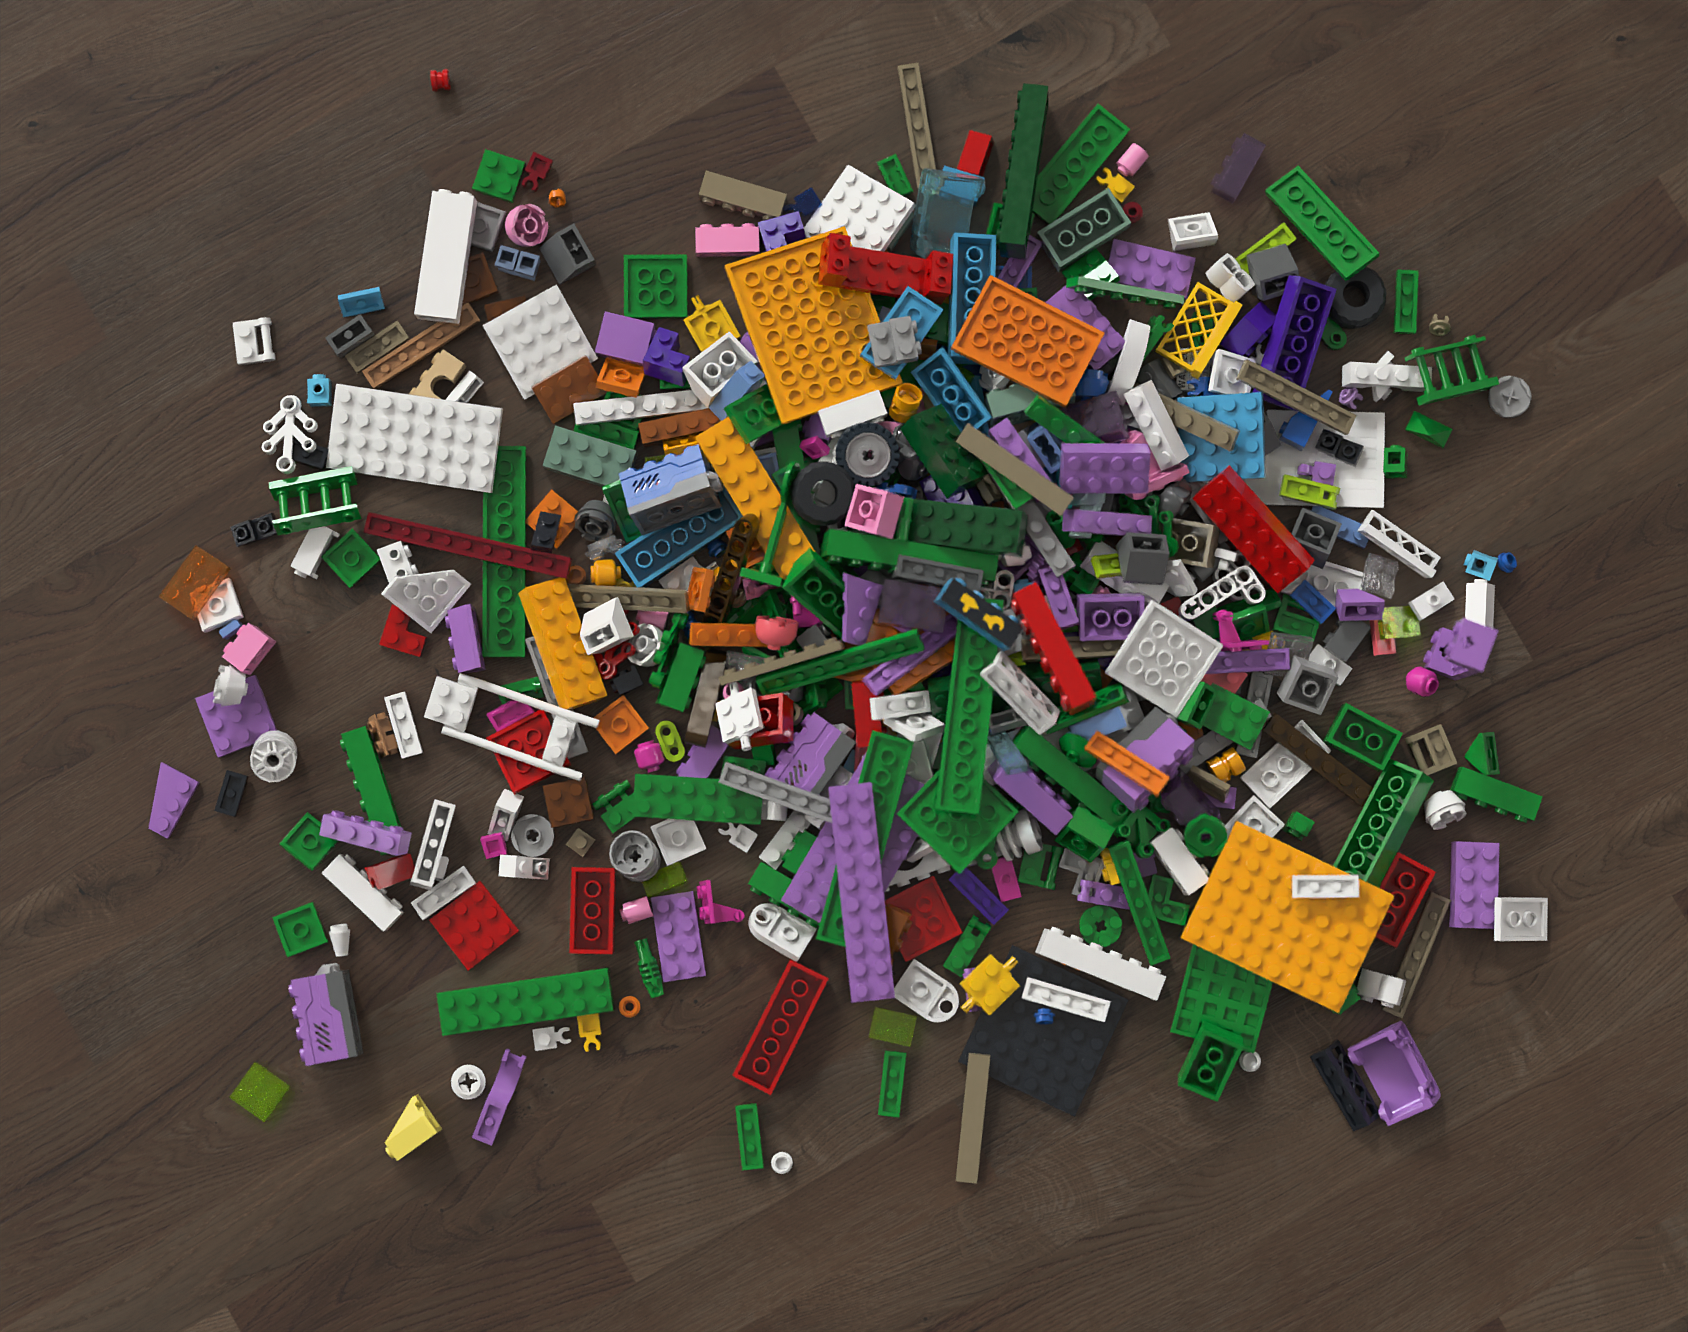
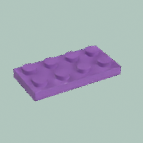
M1114 239L1108 263L1119 275L1120 281L1117 282L1118 284L1184 295V300H1186L1196 258Z
M694 892L651 897L663 982L706 976Z

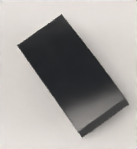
M1323 429L1315 449L1356 467L1364 446L1344 439L1342 435Z
M269 513L254 520H247L231 526L236 546H244L277 535L272 520H276L275 514Z

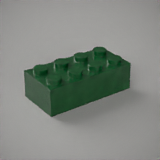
M942 404L912 415L900 428L947 499L977 486L989 474L976 455L956 442L961 432Z

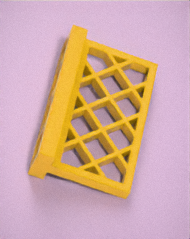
M1197 282L1173 321L1174 327L1166 333L1155 352L1191 372V376L1198 380L1239 313L1242 304L1237 301L1233 303ZM1200 290L1205 293L1208 301L1197 303L1196 292ZM1220 302L1226 305L1227 308L1224 312L1215 313L1213 303ZM1209 304L1212 314L1201 316L1199 306ZM1195 308L1197 318L1187 320L1185 310ZM1213 318L1214 329L1205 330L1202 320ZM1199 321L1201 331L1191 333L1188 323ZM1179 325H1185L1187 334L1176 336L1174 328ZM1203 335L1205 344L1195 347L1192 337ZM1188 338L1191 348L1180 350L1178 340ZM1174 341L1177 351L1169 353L1162 348L1165 343ZM1193 353L1194 362L1192 365L1183 361L1182 354Z

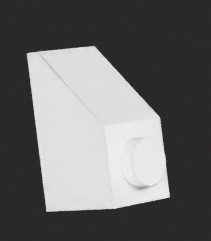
M507 789L503 790L495 805L488 830L489 835L502 832L504 840L508 841L519 815L524 796L514 794Z

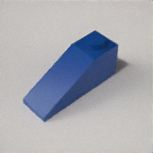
M1328 390L1320 397L1329 400L1333 391ZM1298 412L1290 418L1288 423L1283 422L1278 432L1282 434L1279 440L1302 451L1318 421Z

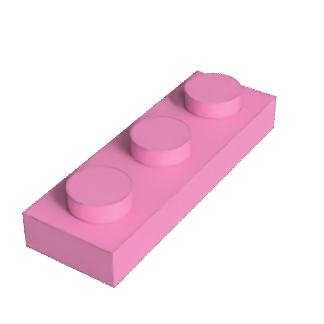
M1180 462L1165 470H1159L1150 474L1148 493L1161 490L1166 484L1183 479L1184 475L1190 473L1188 466ZM1125 493V495L1134 500H1140L1145 498L1148 493Z

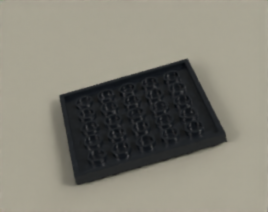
M1012 945L1003 965L1012 956L1018 961V964L1010 972L1020 986L991 1015H987L984 1010H981L958 1062L968 1066L969 1053L990 1055L988 1076L1075 1117L1127 1005L1128 999ZM1027 977L1110 1001L1105 1022L1023 999L1022 994ZM1038 1009H1050L1051 1013L1055 1014V1017H1053L1052 1024L1042 1025L1036 1023L1034 1014L1038 1013Z

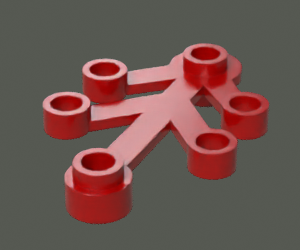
M624 610L625 615H627L629 610ZM629 622L630 628L635 626L632 633L636 636L640 631V627L634 622ZM626 641L606 650L604 657L601 653L593 654L594 659L598 663L597 668L602 679L608 680L613 678L617 673V666L626 658L635 654L636 648L633 644L625 643ZM622 645V652L614 657L615 650ZM631 647V650L627 653V648Z

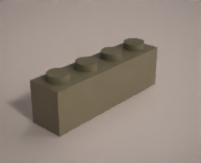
M706 171L699 192V198L704 204L714 206V204L722 205V208L727 211L734 212L739 210L745 216L754 218L756 215L763 217L765 221L782 216L787 194Z

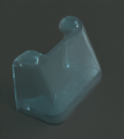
M924 168L920 177L910 238L911 250L924 259L933 250L950 253V240L953 234L969 232L974 198L981 197L985 192V179L977 176Z

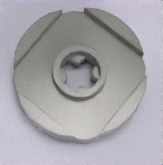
M535 814L521 817L514 825L511 833V840L515 849L529 857H538L545 854L553 846L555 837L554 829L551 828L550 822L546 818ZM530 830L539 833V836L536 837L537 841L533 842L532 839L527 838Z

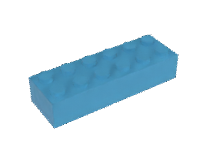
M954 233L950 240L953 266L951 294L949 295L948 355L956 364L980 365L952 351L951 346L989 276L995 277L996 235Z
M724 487L722 491L718 492L722 507L642 535L615 553L636 587H647L708 547L714 540L726 535V531L733 528L736 521L743 517Z

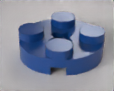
M888 483L875 485V489L905 498L916 499L917 490L910 486L901 484L888 485Z

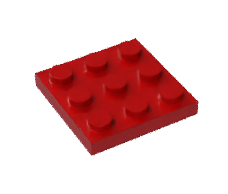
M538 710L486 737V739L542 760L552 725L545 711ZM493 752L514 794L555 774ZM566 755L563 767L567 768L571 766V763Z
M934 876L885 900V905L890 903L912 914L910 918L912 925L907 933L904 932L901 937L903 944L900 952L905 962L963 933Z
M481 880L429 920L468 971L519 932V929Z

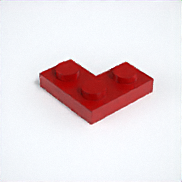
M392 604L379 645L421 658L427 637L407 631L411 617Z

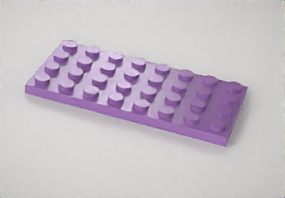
M866 753L847 785L858 784ZM905 774L881 862L884 893L918 836L896 815L925 785ZM825 822L781 899L784 903L819 923L821 922L837 863L832 823Z

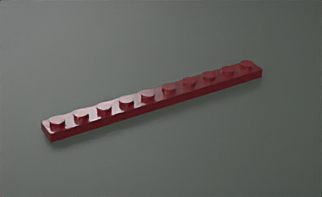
M368 512L363 532L568 579L572 558L535 551L526 547Z

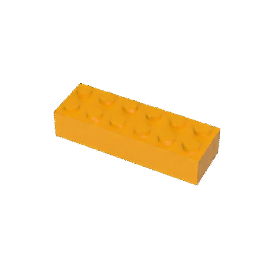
M555 578L528 586L520 591L518 594L559 707L572 710L606 697L607 693L593 654L587 655L581 640L582 624L566 580L564 578Z

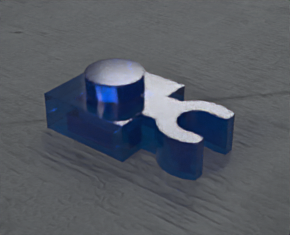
M811 187L794 197L796 204H787L783 211H799V213L802 212L804 217H806L823 204Z

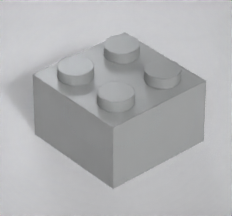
M1294 655L1290 663V670H1287L1277 694L1287 704L1321 715L1339 677L1332 668Z

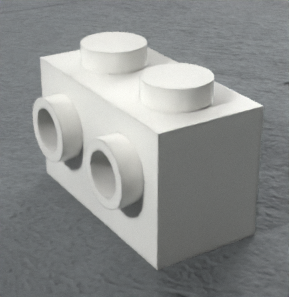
M398 541L377 549L389 583L394 577L419 574L416 565H412L409 557L412 554L408 544L404 545L402 541Z

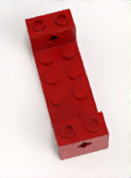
M830 233L821 244L819 285L900 298L907 286L938 305H941L951 294L953 254L933 250L926 259L876 251L850 246L851 236Z

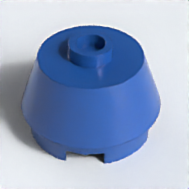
M1087 369L1075 389V399L1081 400L1082 403H1094L1095 400H1102L1110 383L1108 381V373L1103 374V371Z

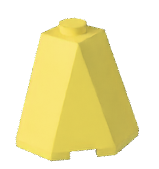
M419 1094L411 1098L385 1142L387 1146L385 1148L386 1152L392 1159L395 1158L397 1161L442 1130Z

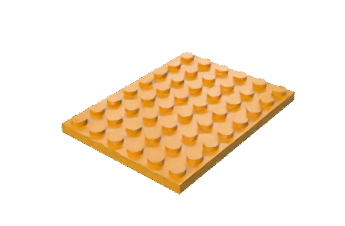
M845 226L727 264L724 267L782 425L816 414L819 410L876 390L882 392L903 384L900 374L894 380L860 357V354L870 341L867 326L869 324L881 323L870 293L818 284L821 244L830 233L848 236Z
M1235 821L1227 838V843L1216 861L1181 938L1339 1013L1394 895L1359 879V897L1293 898L1292 875L1350 874Z

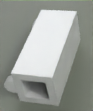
M325 526L309 529L291 564V567L296 569L294 573L305 579L307 575L317 579L318 575L315 573L323 559L321 556L326 553L334 536L338 538L340 534Z
M1475 579L1474 583H1467L1465 618L1493 628L1495 585L1487 583V580Z

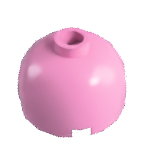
M533 204L520 205L512 209L505 222L506 233L510 240L516 245L523 247L535 246L543 242L548 232V222H545L543 210Z

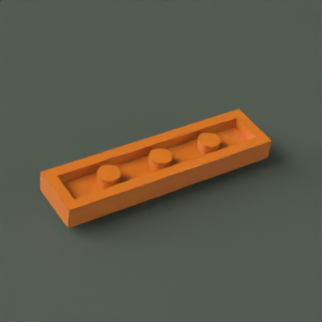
M691 623L689 644L691 646L768 647L767 644L762 643L758 639L756 624Z
M1099 731L1094 733L1085 746V751L1155 796L1160 794L1169 781V776Z

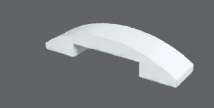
M1129 320L1123 338L1125 343L1112 381H1110L1102 399L1103 401L1121 407L1125 404L1126 399L1123 394L1133 388L1148 343L1149 325Z

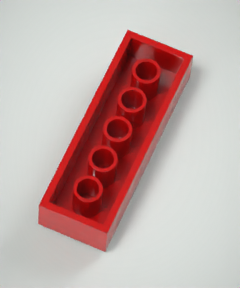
M1230 465L1202 487L1192 498L1277 593L1307 571L1315 561Z
M1037 582L1013 593L1012 605L1010 607L1016 617L1020 616V625L1024 627L1022 631L1025 636H1030V646L1035 655L1039 653L1041 657L1040 665L1044 673L1049 672L1051 687L1055 693L1059 692L1061 696L1060 704L1065 712L1069 711L1070 715H1073L1093 705L1096 696Z
M790 959L732 1076L770 1095L772 1094L829 979L828 977Z

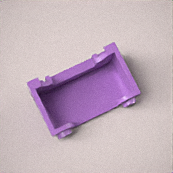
M1402 1021L1396 1022L1348 1048V1056L1351 1062L1364 1067L1382 1102L1378 1110L1379 1116L1383 1121H1386L1388 1126L1433 1107L1439 1100L1441 1094L1438 1085L1408 1028Z

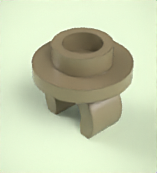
M1434 314L1429 325V331L1436 336L1448 334L1451 328L1449 317L1445 316L1444 320H1438L1437 314Z

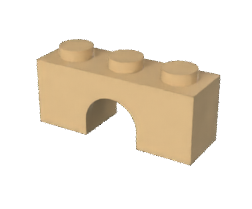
M442 350L441 353L438 352L432 359L431 363L433 365L429 371L425 370L421 375V383L417 388L414 387L409 394L441 399L434 394L433 388L438 380L447 379L455 384L467 366L445 350Z

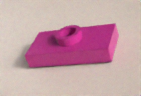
M510 700L487 713V717L496 732L531 715L534 713V709L532 706Z
M1004 857L999 858L996 865L992 868L1000 901L1004 902L1022 897L1012 860L1007 861Z

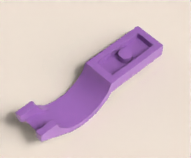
M509 1049L505 1050L499 1072L486 1099L472 1138L492 1146L527 1056L522 1055L519 1057L510 1053Z

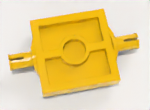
M699 295L691 298L697 310L691 316L683 319L701 353L729 331L736 339L741 337L721 300L704 306Z
M989 954L960 983L969 997L961 1006V1009L968 1013L974 1005H977L987 1015H991L1020 986L1010 972L1018 964V961L1012 956L1003 965L992 954Z

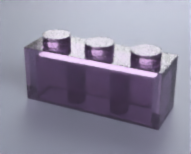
M1245 133L1241 139L1237 137L1231 147L1234 149L1231 157L1227 155L1221 164L1224 167L1221 175L1216 173L1211 182L1214 185L1211 192L1233 204L1266 145Z

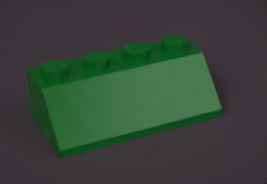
M809 548L794 562L782 587L842 638L843 614L845 613V601H843L845 581H843V576Z

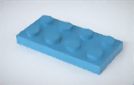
M907 286L883 322L893 318L911 316V321L915 320L917 324V333L914 334L915 342L919 341L921 344L943 312V309ZM869 341L860 357L875 366ZM907 363L879 367L878 369L896 380Z

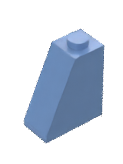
M749 361L733 374L708 408L721 421L724 420L728 415L723 408L758 389L765 377L764 373L752 361Z
M1037 422L1029 426L1027 440L1049 472H1055L1060 468L1062 440Z
M1118 706L1069 726V732L1066 733L1077 734L1089 742L1096 731L1103 735H1108L1127 727V724Z

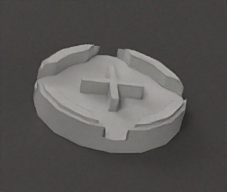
M1505 376L1498 379L1499 385L1489 390L1488 401L1490 407L1496 414L1504 418L1520 416L1528 409L1530 404L1531 391L1524 380L1513 376Z

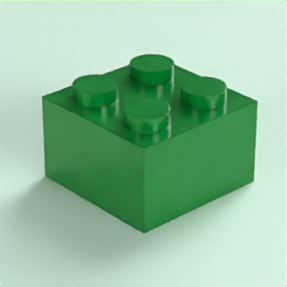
M1078 806L1072 813L1073 817L1059 831L1054 841L1091 863L1105 849L1115 828L1110 826L1107 821L1092 815L1088 809Z

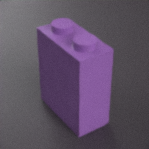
M605 312L595 349L596 356L608 357L643 366L642 360L657 332L655 324Z

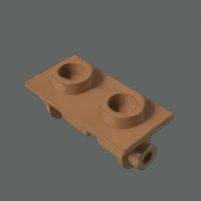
M385 712L377 714V717L376 714L369 717L368 729L374 735L376 741L374 742V747L377 754H380L381 759L389 754L398 753L397 749L399 747L394 734L386 736L385 733L392 730L389 717L385 715Z

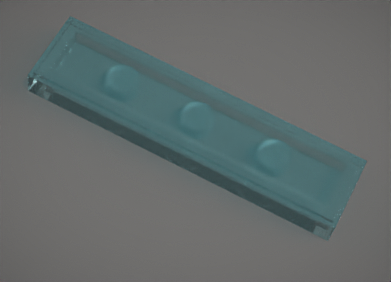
M989 727L987 744L1005 773L1009 775L1028 771V764L1007 732L1002 731L992 734Z

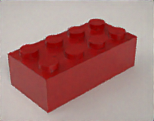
M1397 852L1379 886L1380 889L1394 895L1374 937L1375 939L1392 948H1397L1436 873L1435 871Z
M572 867L569 953L614 954L615 868Z

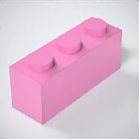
M746 223L742 224V227H734L733 224H722L721 227L703 224L700 225V228H696L697 257L752 256L760 254L759 226H755V224Z

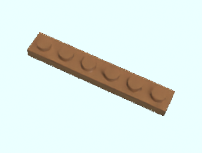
M466 303L462 306L459 324L437 322L362 372L373 389H377L479 323L480 319L470 304Z

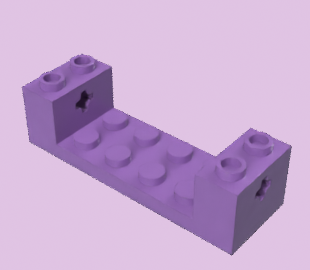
M1467 618L1461 619L1460 622L1457 621L1453 631L1444 627L1433 633L1431 638L1433 646L1431 651L1428 650L1425 654L1423 662L1426 664L1424 668L1455 681L1483 672L1498 630ZM1445 647V653H1444V654H1446V655L1441 656V655H1442V652L1439 651V649Z

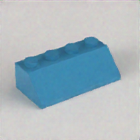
M944 348L938 350L911 371L933 405L942 404L961 433L968 423L979 430L992 418Z

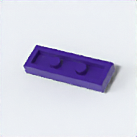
M967 867L960 874L955 872L948 879L993 925L1008 911Z

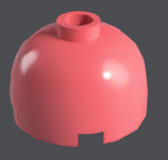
M760 615L756 618V634L762 643L768 645V649L780 650L781 646H788L794 641L798 632L799 622L790 618L778 616L776 618H769L768 615Z

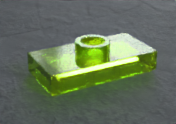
M681 862L658 870L649 880L642 881L648 898L688 882Z

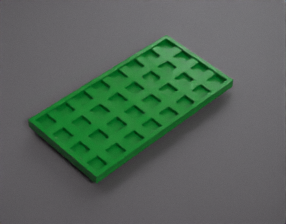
M1193 944L1170 1032L1196 1038L1203 1021H1206L1242 1036L1244 1042L1242 1051L1254 1053L1273 982Z

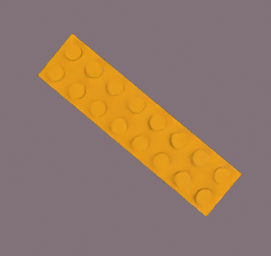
M727 417L695 438L741 514L744 516L751 513L758 517L760 526L756 538L766 553L776 514L781 505V496L750 443L746 445L730 418ZM788 506L773 560L774 568L779 576L785 580L794 562L809 548L815 551Z

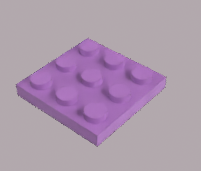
M256 675L246 678L245 683H248L246 696H242L240 704L221 707V704L213 703L215 698L213 696L214 691L195 698L218 758L254 745L261 734L268 731H277Z

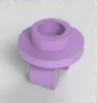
M1346 387L1341 391L1339 401L1348 408L1356 409L1357 407L1353 404V400L1356 398L1362 401L1363 397L1358 394L1356 387Z

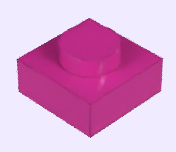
M818 436L802 440L800 448L812 459L826 456L830 451V447Z
M502 832L481 837L480 840L486 859L507 854L508 850Z

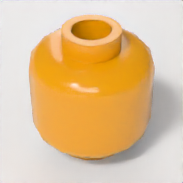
M613 559L596 560L594 566H590L591 583H595V585L615 586L617 579H621V568L616 566Z

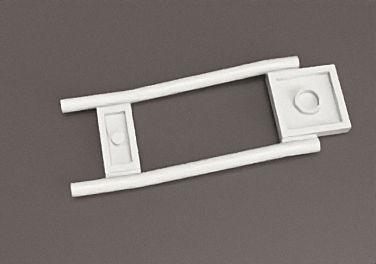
M462 673L459 675L458 682L439 676L436 677L424 715L425 718L443 723L444 726L441 733L578 781H581L583 773L563 767L576 724L579 722L598 728L600 720ZM478 688L556 715L542 760L465 733Z

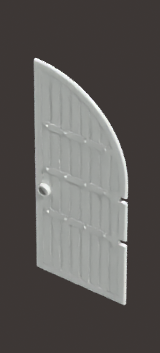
M1267 410V417L1271 421L1278 439L1282 435L1278 432L1283 422L1288 423L1290 418L1299 411ZM1351 412L1357 416L1348 435H1344L1318 421L1302 451L1280 441L1281 446L1265 456L1266 478L1243 479V481L1265 505L1318 506L1280 497L1279 492L1283 475L1311 481L1310 476L1297 474L1300 464H1307L1312 467L1315 461L1336 464L1333 486L1341 488L1339 495L1336 497L1337 507L1384 508L1385 413ZM1323 429L1342 435L1344 439L1364 446L1356 467L1315 449ZM1324 492L1323 499H1328L1329 494Z

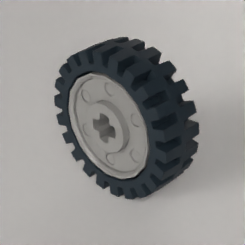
M871 422L857 423L844 431L837 441L835 449L836 463L848 472L854 484L869 487L879 485L890 478L899 463L900 453L896 439L888 429L879 424ZM871 449L872 457L863 459V451L868 452Z

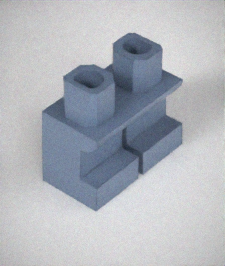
M501 245L495 266L498 267V271L535 281L541 260L537 255L523 251L520 252L519 250Z

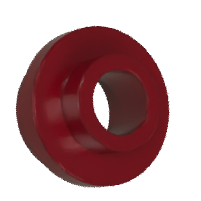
M1129 202L1123 207V211L1131 223H1136L1141 219L1143 210L1138 203ZM1134 209L1136 214L1130 215L1128 211Z

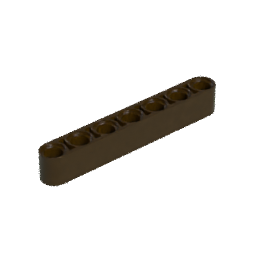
M754 514L744 515L734 525L710 596V605L705 611L702 623H716L713 621L712 616L717 618L718 623H727L742 576H740L741 569L746 567L760 526V521ZM744 521L750 525V529L745 527ZM738 541L743 543L744 548L738 545ZM731 560L737 563V567L733 566ZM725 579L730 581L731 586L726 584ZM718 598H722L725 604H721ZM699 646V648H701L702 650H710L711 648L714 647V646Z

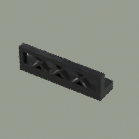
M1339 1040L1310 1056L1353 1131L1370 1125L1380 1117L1377 1105ZM1334 1048L1339 1055L1338 1059L1335 1058L1332 1052ZM1344 1068L1349 1072V1078L1346 1077ZM1355 1087L1360 1091V1097L1357 1096ZM1366 1106H1368L1373 1114L1372 1116L1368 1115L1366 1111Z

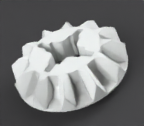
M464 1065L454 1072L451 1086L455 1094L460 1098L474 1099L483 1092L486 1078L482 1070L475 1065ZM467 1073L470 1079H477L475 1083L471 1084V1091L467 1085L460 1084L466 1080Z

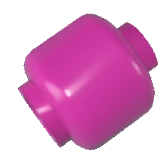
M1420 666L1415 667L1406 676L1407 689L1421 697H1428L1434 694L1439 685L1437 675Z
M654 740L638 744V748L634 751L638 767L640 769H647L648 773L659 770V765L665 761L661 745L654 743Z

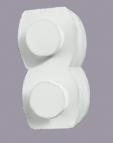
M1225 254L1206 272L1210 282L1220 289L1226 299L1233 303L1242 298L1255 285L1252 278L1240 268L1238 262L1229 254Z
M1362 969L1357 986L1359 993L1357 994L1361 995V1000L1373 1003V999L1381 1000V1005L1393 1008L1394 1004L1400 1006L1406 981Z

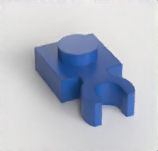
M1200 377V381L1197 379L1187 381V384H1192L1195 388L1194 391L1187 392L1188 396L1220 394L1208 391L1211 377Z

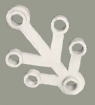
M293 395L284 397L280 403L281 410L263 425L264 431L269 435H273L262 444V450L266 454H274L276 445L284 438L283 456L276 463L278 470L283 474H290L295 470L296 464L292 459L293 436L302 444V448L305 451L313 452L316 449V443L311 438H307L294 425L295 416L303 423V427L308 432L316 431L318 424L301 410V401ZM285 418V424L278 430L277 425ZM313 423V426L308 428V425ZM270 425H273V428L271 430H268V427ZM311 442L312 445L306 448L307 444ZM272 445L271 449L267 450V447Z

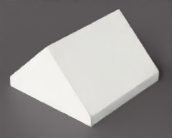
M1209 212L1168 219L1173 251L1215 245L1218 240V233Z

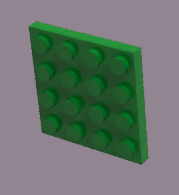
M939 769L896 815L948 865L960 874L1019 811L984 778L979 815L935 810Z

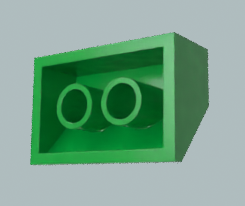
M683 643L676 644L666 672L665 682L660 689L655 704L679 712H683L684 708H689L692 700L689 694L691 688L695 689L699 677L696 674L698 669H702L706 657L703 655L705 651Z

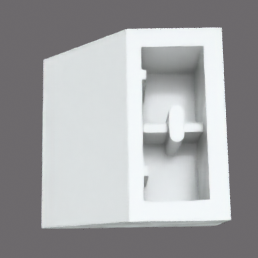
M618 597L584 614L580 637L587 655L602 653L634 637Z

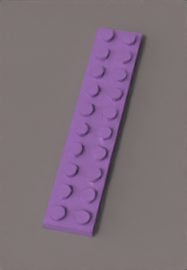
M872 782L830 786L828 788L852 1002L895 998Z

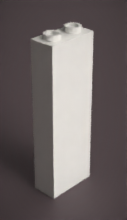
M439 189V192L432 191L414 312L417 319L454 324L460 323L477 201L471 193L460 192L459 194H453L445 189Z

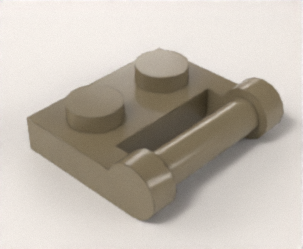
M1441 724L1405 738L1406 743L1412 749L1420 771L1426 775L1457 764ZM1423 739L1434 766L1428 768L1417 740Z

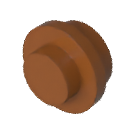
M571 566L568 579H566L567 583L583 585L586 581L585 570L580 566Z

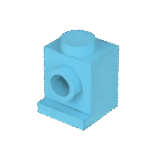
M315 374L313 379H307V404L311 407L332 406L331 380L325 378L323 374ZM316 386L322 387L320 392H315Z
M1473 550L1472 555L1467 554L1464 566H1467L1465 572L1490 581L1498 558ZM1482 560L1484 566L1478 567L1476 561Z

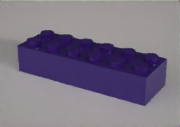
M1289 275L1260 366L1305 389L1337 289L1304 277ZM1253 388L1252 393L1260 391ZM1263 393L1264 402L1297 411Z

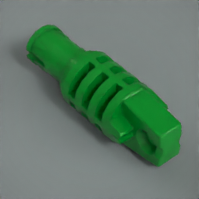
M645 938L634 942L640 959L638 967L650 998H656L664 995L662 977L657 960L651 954L648 939Z

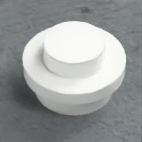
M1245 1051L1240 1055L1239 1064L1243 1070L1253 1072L1259 1068L1261 1058L1257 1052L1250 1053Z
M779 1152L773 1156L771 1165L775 1172L785 1174L791 1170L793 1160L788 1153Z

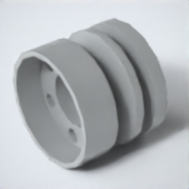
M630 830L621 833L610 846L609 856L612 865L630 881L642 882L649 880L660 867L661 856L659 849L645 834L639 831ZM638 855H640L641 858H639L637 862H635L634 859H637Z

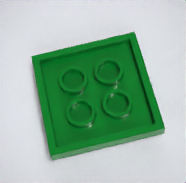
M687 254L624 255V316L634 319L687 318Z

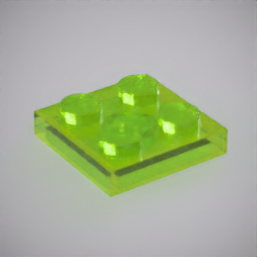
M254 1062L230 1095V1098L261 1121L266 1122L291 1086L258 1062Z

